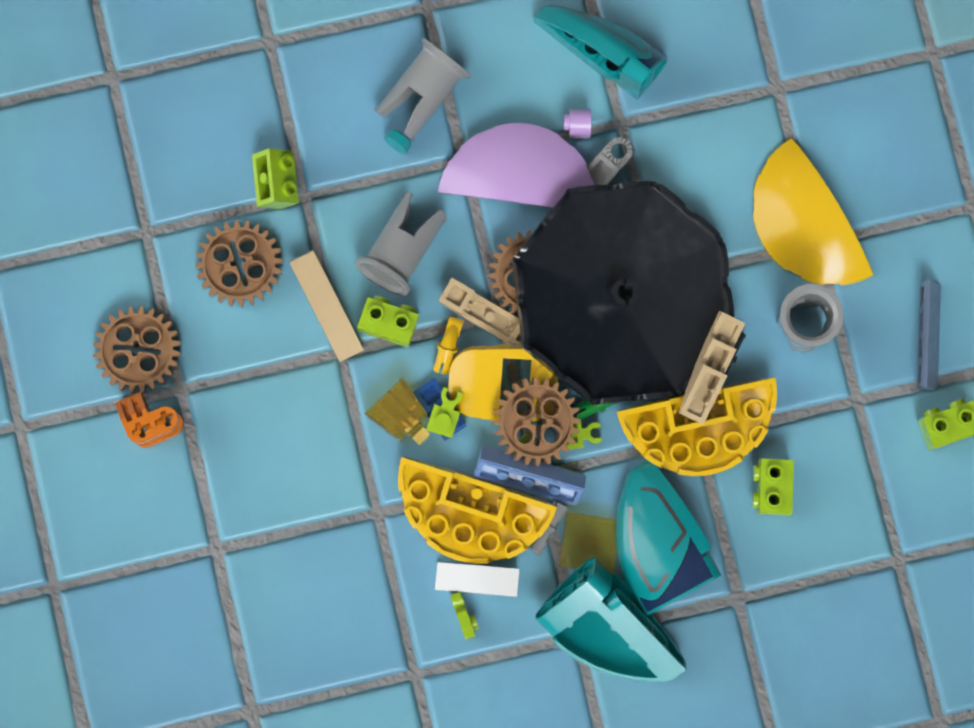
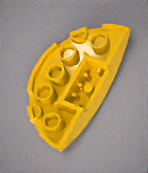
M791 138L776 149L768 158L754 186L753 221L763 247L770 257L784 270H790L802 277V280L813 284H840L844 286L873 276L863 249L838 202L808 157Z
M776 377L722 386L704 425L678 413L684 394L640 404L616 412L628 441L652 464L659 468L676 472L679 475H711L725 471L742 462L744 456L753 448L758 447L766 436L772 413L776 410Z
M401 457L398 489L402 494L403 510L409 523L419 531L430 547L454 560L473 564H488L492 561L512 558L527 550L532 543L544 534L558 508L529 494L474 478L473 475L416 459Z

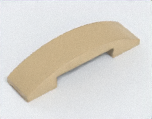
M454 278L450 279L438 302L507 344L522 347L518 317L476 294L473 289Z

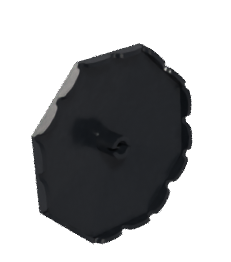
M655 181L591 185L567 189L512 258L522 349L590 405L680 396L687 388L699 354L718 312L721 311L734 317L732 292L727 281L729 277L728 254L723 238L710 223L698 214L688 210L686 204L672 191Z

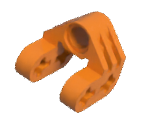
M141 391L115 403L127 436L141 448L153 447L179 435L184 429V420L174 409L165 406L151 411ZM171 417V418H172V419L170 420L171 425L167 427V426H166V424L168 423L167 418ZM146 428V429H147V430L145 431V435H146V436L142 438V437H141V435L143 434L142 429Z

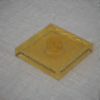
M567 512L559 567L577 569L588 559L596 557L613 574L617 553L615 538L616 520Z

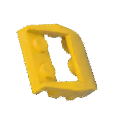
M511 344L472 346L461 350L451 362L448 395L450 400H455L458 391L463 393L460 402L455 406L456 410L461 414L477 419L494 421L499 419V416L492 411L500 410V405L496 401L501 396L503 358L531 360L530 385L533 377H538L540 385L544 378H548L549 387L554 382H557L558 378L522 349V347L511 346ZM534 397L533 403L535 405L536 411L538 399L537 397ZM547 400L544 403V412L547 415H551L554 412L555 405L551 400ZM518 413V414L521 415V416H524L526 413ZM535 417L534 419H531V422L541 421V419Z

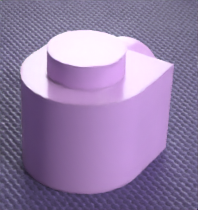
M569 109V114H564V130H569V139H590L591 109Z

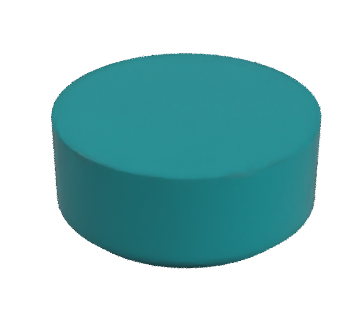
M390 129L384 137L385 141L393 149L402 154H405L411 147L409 139L395 129Z

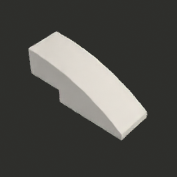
M437 563L435 590L517 597L519 569Z

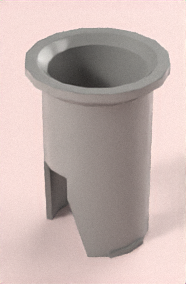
M425 38L421 40L423 50L379 106L374 109L384 118L405 102L413 92L421 96L422 98L416 104L404 131V134L412 141H414V137L458 81L465 77L467 79L471 77L459 64Z
M406 192L403 194L402 200L366 257H358L355 261L356 268L368 280L380 288L399 296H406L410 292L408 280L443 223L447 221V216L439 209L419 227L414 236L404 231L413 195Z
M805 284L796 287L786 295L781 305L777 323L782 327L784 335L790 340L789 345L792 350L805 353L812 351L817 346L827 344L837 336L843 325L844 311L840 300L832 290L818 284ZM819 306L824 311L827 319L821 334L817 337H805L799 334L792 327L789 318L790 309Z

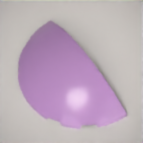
M508 123L494 126L466 141L448 162L440 180L438 193L552 209L567 189L595 185L581 154L574 146H571L561 138L559 134L537 125Z

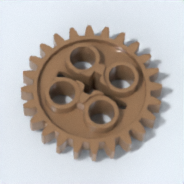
M235 220L233 228H230L229 224L224 222L225 230L221 231L218 227H214L216 232L214 237L206 234L209 243L199 244L205 251L204 253H196V257L202 260V262L195 264L196 269L203 270V272L197 275V278L199 280L206 279L201 285L202 288L208 289L211 287L208 294L211 298L219 294L218 302L220 304L227 298L229 307H232L234 302L238 301L240 307L243 308L245 300H248L254 306L255 297L264 301L262 294L264 291L269 294L273 293L269 285L279 284L274 275H282V270L276 268V266L283 264V260L275 258V256L282 253L281 249H272L277 243L276 239L273 238L267 241L270 233L266 230L260 234L261 227L259 224L252 230L249 221H246L244 227H240L238 220ZM247 241L255 243V248L250 253L241 251V246ZM231 242H235L239 257L244 262L242 266L248 286L243 285L240 272L234 266L236 265V260L231 249ZM220 250L229 251L228 259L222 262L217 261L215 258L217 252ZM255 266L263 268V274L259 278H251L249 276L250 270ZM228 275H235L238 278L237 283L232 287L224 285V279Z
M531 230L526 231L525 238H523L520 232L516 233L515 241L510 236L505 239L507 246L498 244L497 247L501 253L491 254L496 263H489L487 265L494 270V273L487 275V278L494 279L495 282L489 286V289L497 288L498 291L493 298L502 297L503 301L500 307H505L508 304L511 305L509 309L511 314L518 308L515 287L510 286L507 282L509 273H514L510 262H512L513 256L532 234Z
M129 306L128 314L126 315L119 309V318L116 319L109 315L111 324L101 323L105 332H96L95 334L101 339V342L93 343L95 348L100 349V352L93 354L95 359H101L96 368H105L106 370L101 375L102 378L105 379L112 376L109 384L113 387L120 382L119 390L122 392L129 386L131 394L135 393L136 387H139L141 393L145 394L146 386L148 385L155 391V382L159 381L165 385L163 376L173 377L174 375L169 370L170 367H179L173 361L174 358L181 357L182 355L174 349L181 346L180 341L173 340L179 334L177 331H169L173 326L171 321L163 324L164 314H160L155 318V310L153 308L148 314H145L143 306H140L138 313H135L133 307ZM124 329H130L132 331L131 338L125 342L120 341V332ZM150 332H157L159 334L158 341L155 344H147L146 336ZM137 344H139L144 350H161V353L157 355L140 351L135 356L130 350H114L113 347L118 345L136 348ZM122 355L128 356V365L124 368H117L116 359ZM148 358L155 359L156 365L154 369L144 371L142 368L143 362Z
M538 377L532 378L531 385L527 379H522L521 388L516 383L511 384L512 393L508 390L503 391L507 399H497L496 401L502 406L501 410L496 409L492 411L499 416V419L491 421V424L499 425V429L493 432V435L502 436V439L497 444L499 446L507 445L505 454H510L514 451V461H518L523 456V464L528 465L532 458L535 466H540L541 458L545 464H551L550 456L560 460L559 451L568 453L569 449L566 444L576 443L570 437L571 434L580 432L573 427V424L581 422V419L573 418V414L578 412L579 408L570 407V404L575 399L565 398L568 392L567 389L558 392V382H554L549 387L548 378H544L541 385L539 384ZM534 397H537L538 399L536 411L535 405L533 403ZM521 400L525 401L528 405V412L524 416L519 415L516 410L517 404ZM547 400H551L555 405V410L551 415H547L543 409L544 403ZM537 417L541 419V424L535 426L531 424V419ZM549 427L554 429L556 434L555 439L550 443L544 438V432ZM521 428H525L529 433V438L525 443H521L517 439V432ZM536 432H537V438H538V440H539L538 446H535V444H534V440H535V437H536Z

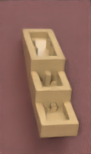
M312 250L290 261L289 263L339 362L363 351L364 349L314 251Z
M721 311L718 312L693 369L678 413L704 425L727 378L725 372L737 350L734 346L744 328V322Z

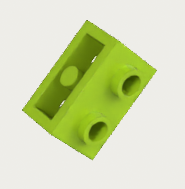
M269 148L252 154L257 207L283 209L299 204L294 151Z
M375 296L374 299L367 297L357 329L358 332L410 348L420 319L419 314L415 313V308L401 304L400 308L390 305V300L381 296ZM374 314H380V315H381V316H380L379 318H377V319L373 318V315H374ZM405 322L406 326L399 327L398 324Z
M963 398L949 403L950 409L940 412L939 407L923 412L925 417L918 420L929 451L974 436V400L966 403Z
M761 458L758 461V465H754L753 481H757V492L752 494V508H756V515L786 517L792 515L794 460ZM770 470L775 472L776 478L770 475ZM769 497L774 499L775 505L770 504Z

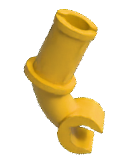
M453 316L449 317L442 341L437 343L439 350L433 365L435 372L439 373L442 363H444L441 374H449L454 353L458 352L456 345L464 323L463 319Z

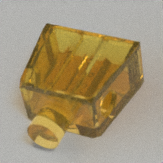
M403 378L365 413V416L371 422L400 443L410 435L420 446L431 435L421 424L428 415Z

